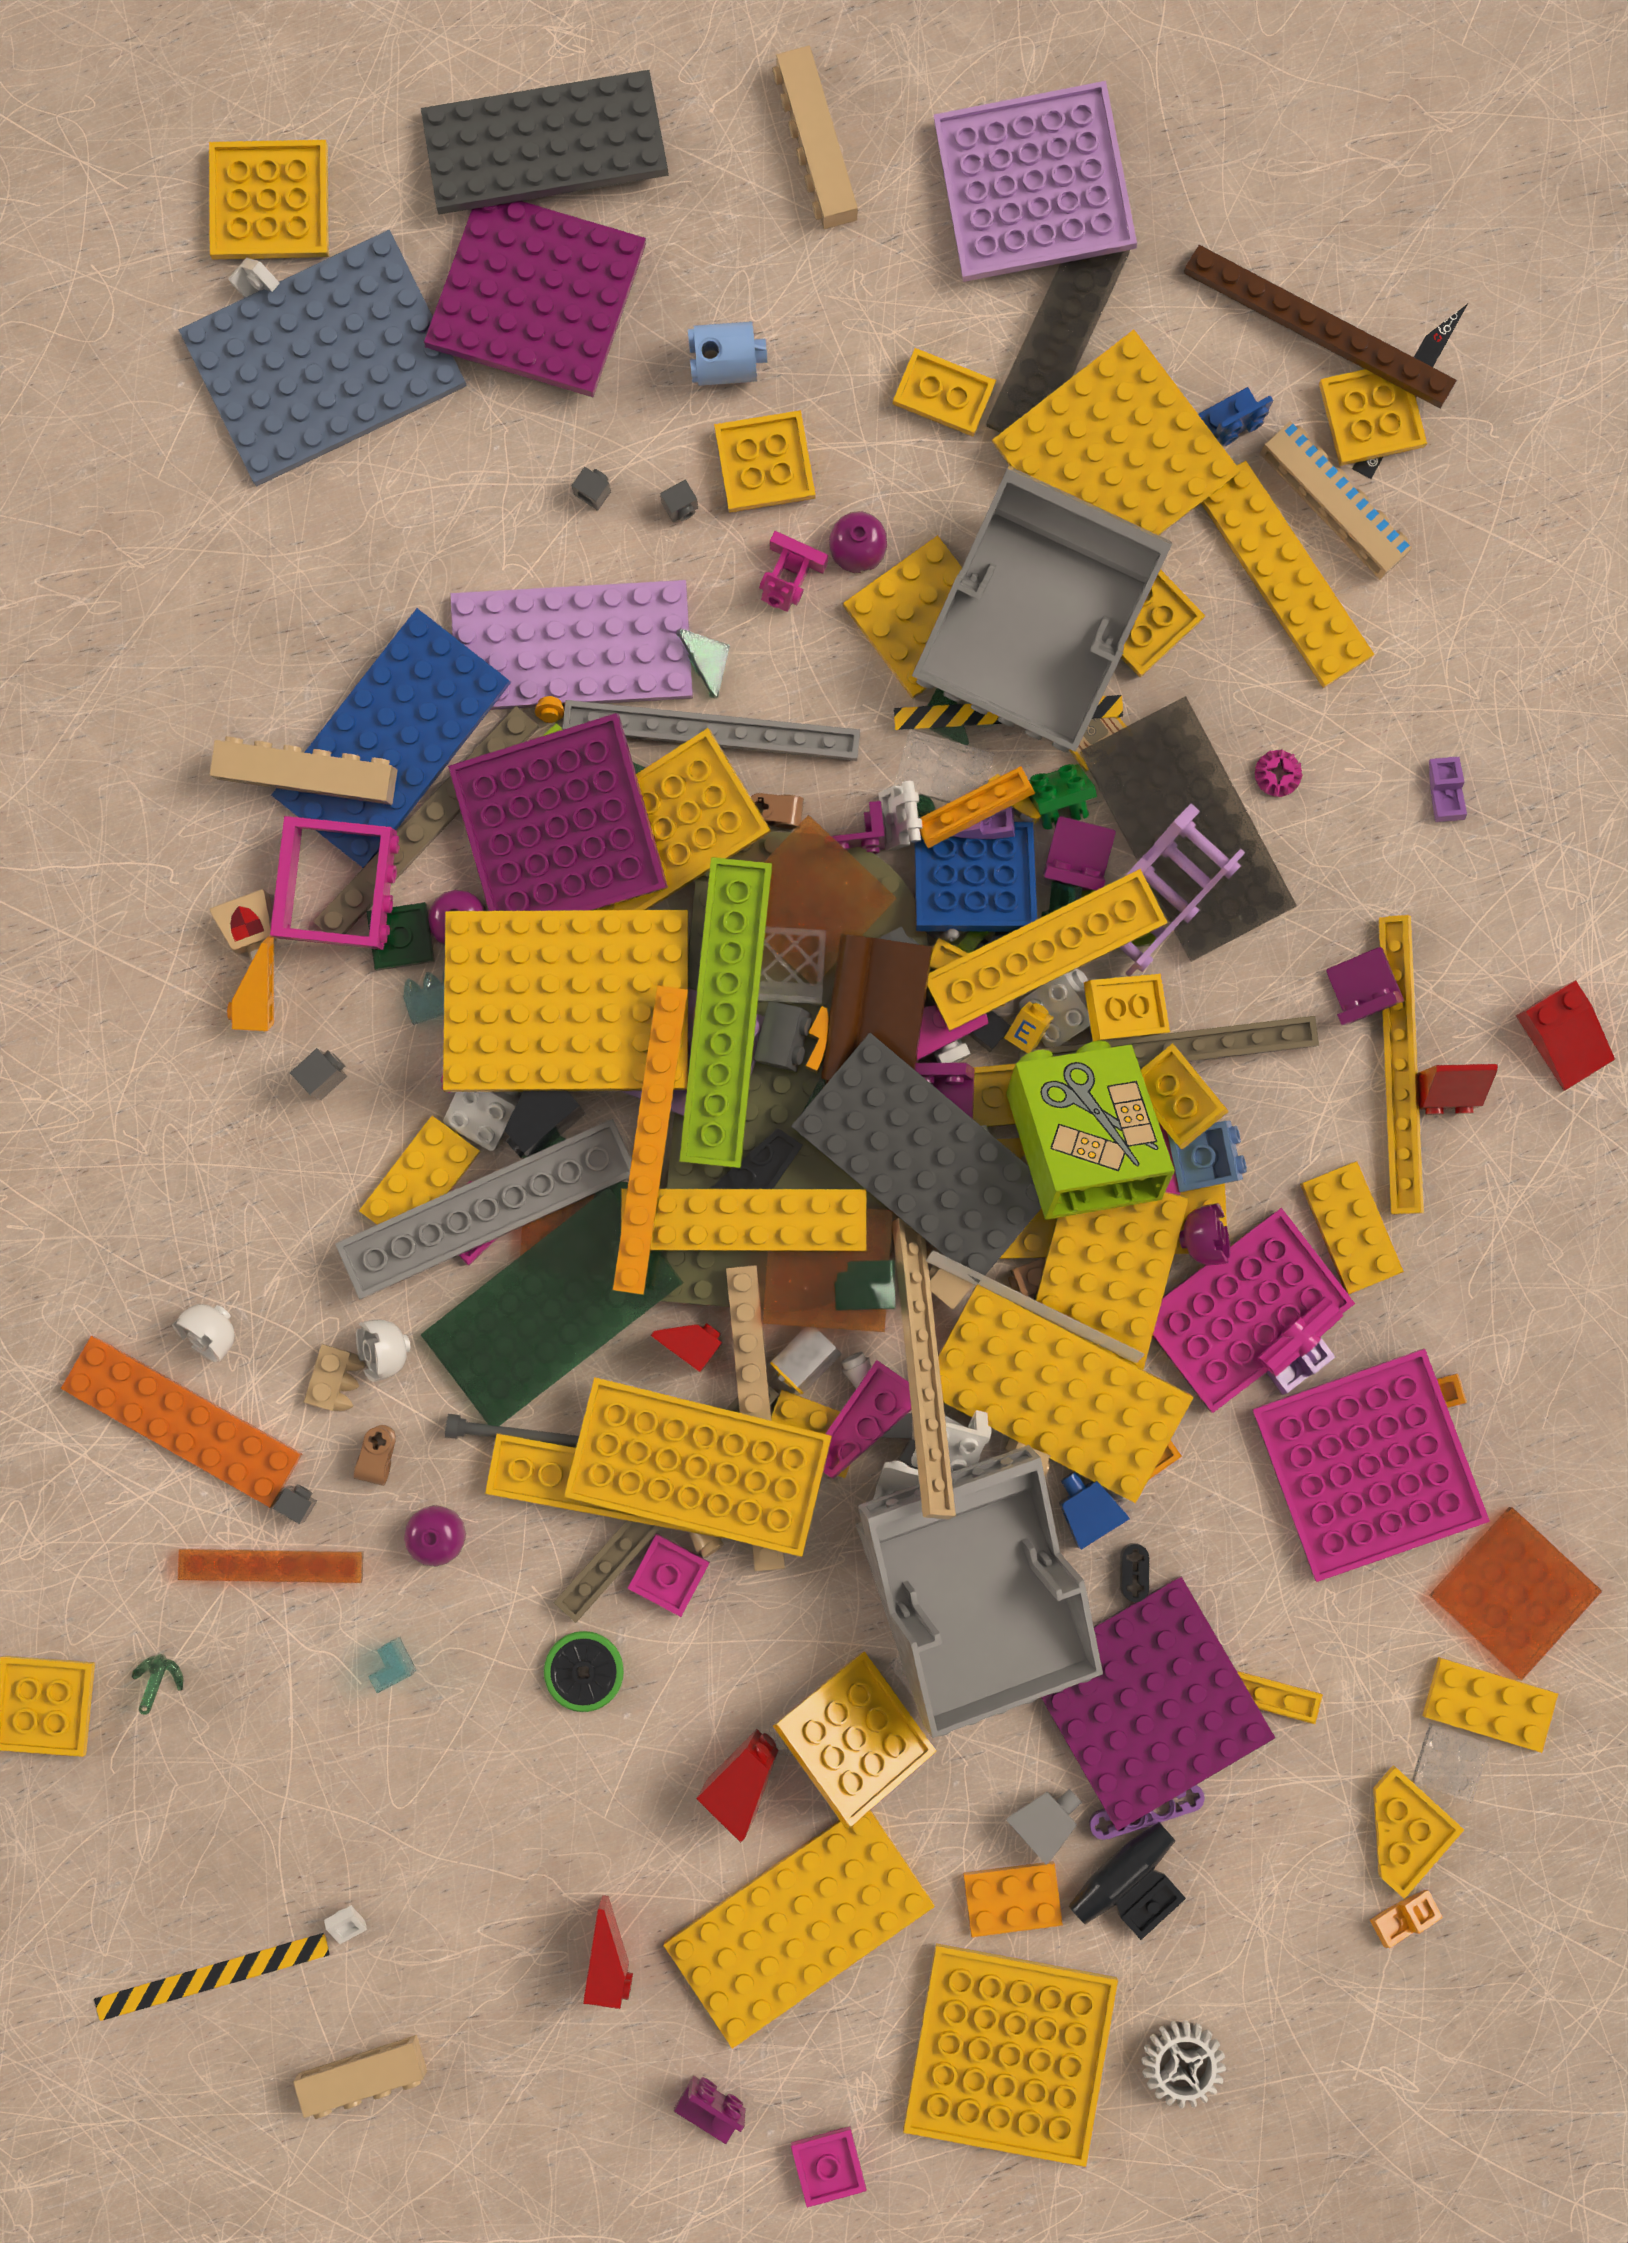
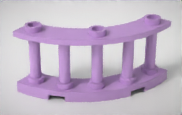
M1192 804L1173 821L1152 848L1125 875L1127 876L1141 869L1147 883L1180 912L1178 917L1166 929L1160 927L1151 932L1157 939L1144 953L1131 942L1120 947L1135 962L1126 971L1125 974L1127 976H1131L1137 969L1143 972L1154 960L1150 954L1182 920L1188 923L1200 911L1196 905L1223 876L1230 879L1241 867L1237 861L1245 852L1240 849L1231 859L1225 856L1195 828L1196 824L1192 820L1200 811ZM1179 835L1190 839L1221 868L1212 880L1176 848L1178 844L1174 840ZM1161 855L1165 858L1169 857L1203 888L1190 904L1154 873L1156 869L1151 865Z

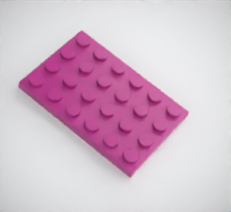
M1282 1208L1276 1210L1230 1245V1258H1227L1228 1263L1204 1265L1162 1298L1153 1338L1210 1413H1214L1268 1371L1262 1365L1258 1356L1281 1336V1331L1297 1317H1302L1323 1297L1331 1300L1340 1309L1342 1314L1355 1305L1352 1298Z

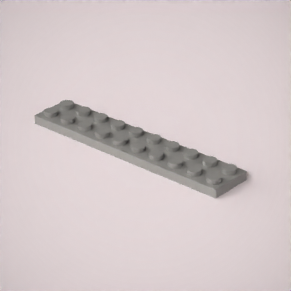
M611 1119L335 1243L359 1299H363L594 1195L612 1185L629 1179L632 1160L614 1120Z

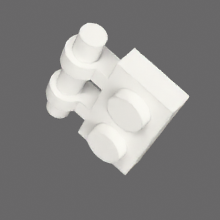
M914 781L902 782V786H892L879 792L885 834V851H896L910 845V842L921 841L920 829L923 827L922 819L918 818L917 803L919 802L918 792H915Z

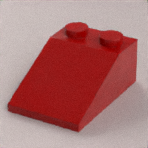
M1576 980L1562 986L1516 1015L1563 1091L1615 1060L1594 1008Z
M1498 1064L1435 1065L1419 1072V1110H1425V1115L1444 1114V1109H1455V1114L1474 1113L1473 1109L1484 1105L1498 1071Z
M602 1895L597 1911L583 2004L620 2009L622 2000L629 1999L633 1973L628 1972L629 1960L609 1896Z

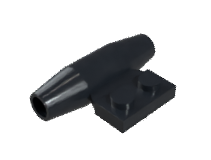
M1160 1822L1131 1839L1088 1879L1069 1904L1070 1909L1086 1925L1116 1905L1120 1918L1142 1940L1186 1899L1164 1873L1154 1870L1176 1840Z

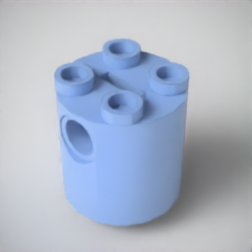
M752 321L695 325L694 329H688L690 353H696V359H690L692 383L698 382V386L757 382L756 363H767L766 338L754 339ZM707 351H715L718 354L713 359H707L703 356Z

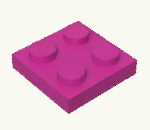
M656 1534L627 1589L682 1617L710 1561Z
M851 2126L791 2142V2149L807 2208L867 2191Z

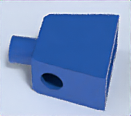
M1073 1472L1061 1480L1069 1496L1062 1499L1059 1505L1075 1544L1079 1549L1082 1550L1130 1519L1098 1481H1091L1084 1485L1077 1472Z

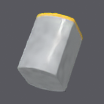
M810 1322L770 1364L779 1372L777 1375L781 1382L787 1387H794L802 1395L842 1353Z

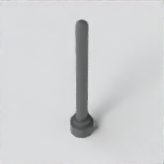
M448 1414L445 1428V1438L458 1439V1436L464 1437L465 1434L496 1438L498 1433L574 1448L577 1447L579 1436L466 1422V1419L461 1418V1415Z

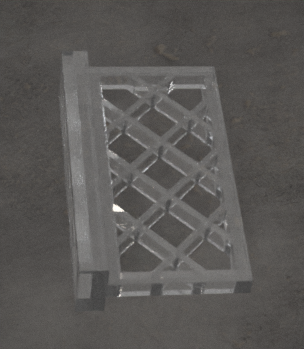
M766 926L765 933L771 934L765 939L764 945L773 953L776 959L761 970V976L764 975L768 981H760L758 1000L822 1004L826 930ZM775 934H784L792 943L780 955L768 943ZM790 934L801 936L795 941ZM806 935L819 936V949L809 957L798 943ZM795 946L807 960L793 971L782 957ZM817 954H819L818 966L812 960ZM777 961H780L790 972V975L782 982L773 981L766 973ZM807 963H810L818 972L817 984L804 983L796 973ZM794 977L799 983L787 981Z

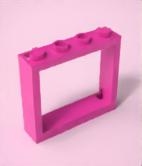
M284 816L270 936L277 939L383 950L384 943H387V936L390 935V927L386 925L387 913H391L393 909V896L390 895L391 883H395L397 876V867L393 865L394 854H398L400 849L397 831L385 826ZM302 829L381 837L369 937L291 928Z

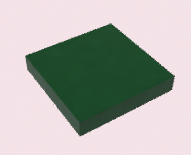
M426 902L393 907L391 913H387L386 925L390 927L387 943H384L383 950L372 949L374 969L376 971L435 962ZM372 910L366 911V913H367V920H368L369 932H370V924H371Z

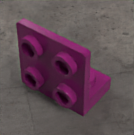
M881 801L869 802V811L864 812L865 832L824 837L825 849H832V852H842L841 855H843V852L855 847H862V849H866V852H872L875 855L879 854L880 850L885 849Z
M1059 816L1043 872L1044 877L1093 890L1104 887L1106 881L1104 875L1116 831L1111 828Z
M1377 947L1326 970L1343 1011L1337 1014L1341 1025L1351 1024L1404 1002L1382 947Z
M916 1063L915 1071L973 1119L975 1069L967 1063Z
M693 2075L675 2105L674 2112L719 2141L727 2144L735 2129L742 2132L745 2127L746 2108L743 2107V2102L732 2094L725 2096L717 2091V2086L709 2079L704 2077L698 2079Z

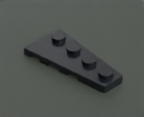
M777 1128L742 1160L741 1168L733 1167L709 1189H774L803 1145Z

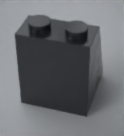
M523 1091L505 1128V1132L510 1136L506 1142L520 1158L524 1155L529 1157L547 1148L586 1113L568 1091Z

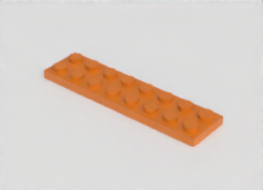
M96 1336L90 1337L61 1387L65 1392L269 1508L273 1507L302 1456V1453Z

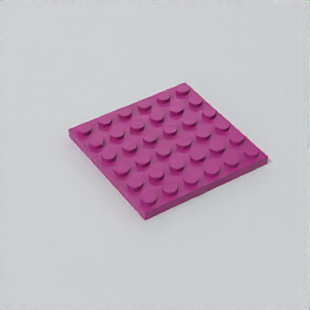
M1424 1348L1252 1409L1316 1582L1490 1522L1426 1349Z

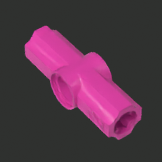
M1323 1297L1302 1317H1297L1281 1331V1336L1258 1356V1359L1270 1373L1277 1377L1299 1356L1302 1357L1311 1351L1320 1342V1337L1331 1329L1343 1317V1314L1331 1300Z

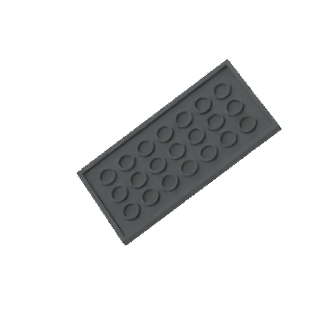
M650 70L421 108L438 215L669 176Z
M871 1033L865 1037L791 1125L792 1128L943 1255L984 1276L1041 1209L1029 1166ZM970 1276V1277H971L973 1280H975L977 1283H979V1282L981 1281V1280H979V1279H977V1278H974V1277Z

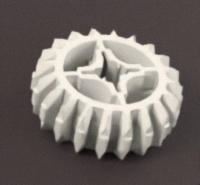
M1184 2020L1182 2028L1179 2029L1176 2022L1172 2021L1170 2025L1172 2030L1167 2032L1164 2026H1160L1159 2030L1162 2034L1160 2038L1151 2034L1150 2039L1155 2045L1144 2046L1145 2052L1151 2056L1142 2057V2064L1147 2066L1142 2072L1145 2078H1150L1147 2085L1150 2090L1156 2089L1155 2095L1158 2099L1166 2096L1165 2101L1169 2106L1177 2099V2104L1182 2109L1185 2106L1186 2100H1189L1191 2106L1195 2108L1197 2106L1196 2099L1199 2097L1204 2103H1207L1206 2092L1209 2091L1211 2094L1216 2095L1217 2090L1213 2083L1223 2084V2078L1217 2073L1226 2071L1225 2065L1220 2062L1225 2058L1223 2051L1218 2050L1220 2047L1219 2041L1217 2039L1211 2040L1212 2033L1209 2030L1202 2032L1200 2024L1196 2023L1190 2030L1189 2022ZM1192 2042L1200 2047H1192L1187 2050L1180 2048L1177 2043ZM1169 2048L1171 2052L1170 2061L1164 2065L1165 2069L1160 2071L1161 2058ZM1176 2054H1179L1182 2060L1188 2063L1190 2075L1179 2065L1180 2061ZM1207 2057L1206 2070L1198 2080L1196 2071L1203 2064V2059ZM1184 2079L1190 2085L1178 2087L1168 2082L1170 2080L1175 2082L1176 2080Z

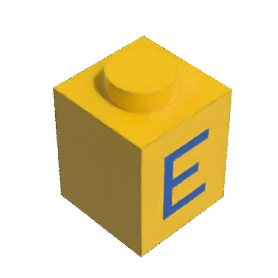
M1028 1002L1018 1013L1004 1039L1026 1053H1030L1038 1046L1054 1017L1048 1014L1049 1012L1044 1006Z

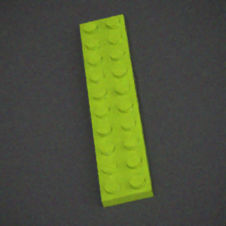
M711 857L679 1162L741 1168L772 863Z

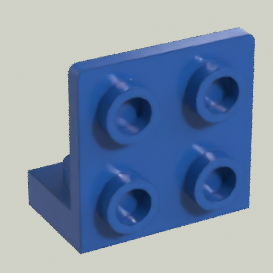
M1246 387L1198 415L1219 443L1227 446L1239 437L1238 434L1248 430L1250 433L1264 424V418L1269 414V409L1274 400L1270 395L1257 402L1250 389Z

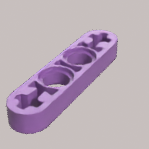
M1198 1785L1190 1788L1193 1793H1198V1796L1194 1798V1804L1190 1805L1187 1801L1178 1802L1181 1809L1176 1810L1175 1802L1171 1799L1169 1801V1810L1166 1813L1156 1814L1154 1811H1151L1141 1817L1136 1823L1129 1824L1119 1831L1116 1830L1114 1824L1108 1825V1831L1105 1833L1100 1828L1095 1829V1825L1099 1824L1098 1818L1104 1817L1106 1821L1111 1820L1106 1810L1101 1809L1091 1815L1089 1828L1098 1839H1111L1158 1822H1164L1195 1812L1204 1804V1793ZM1186 1791L1178 1795L1176 1798L1179 1799L1185 1797Z

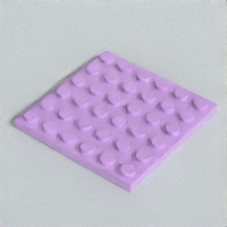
M1106 81L934 114V124L963 282L1137 249V240Z

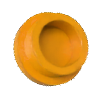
M545 696L540 698L535 706V715L546 723H554L563 718L565 709L560 699L553 696Z

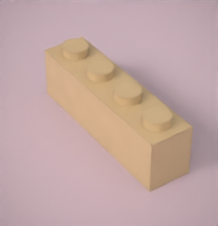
M414 2035L300 2072L293 2083L303 2117L306 2118L313 2115L314 2119L329 2115L332 2113V2109L343 2106L344 2109L353 2108L362 2103L361 2099L371 2096L375 2100L386 2097L392 2093V2089L401 2086L403 2090L414 2088L421 2084V2080L424 2079L427 2073V2067L418 2037Z

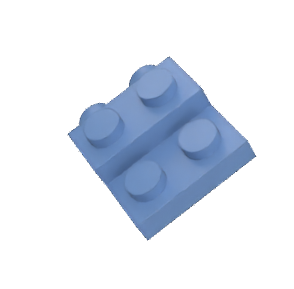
M1231 1121L1214 1123L1183 1150L1178 1147L1168 1134L1179 1192L1243 1180L1242 1173L1247 1172L1246 1162L1243 1155L1238 1156L1236 1144L1241 1142L1240 1133L1237 1125L1232 1126Z

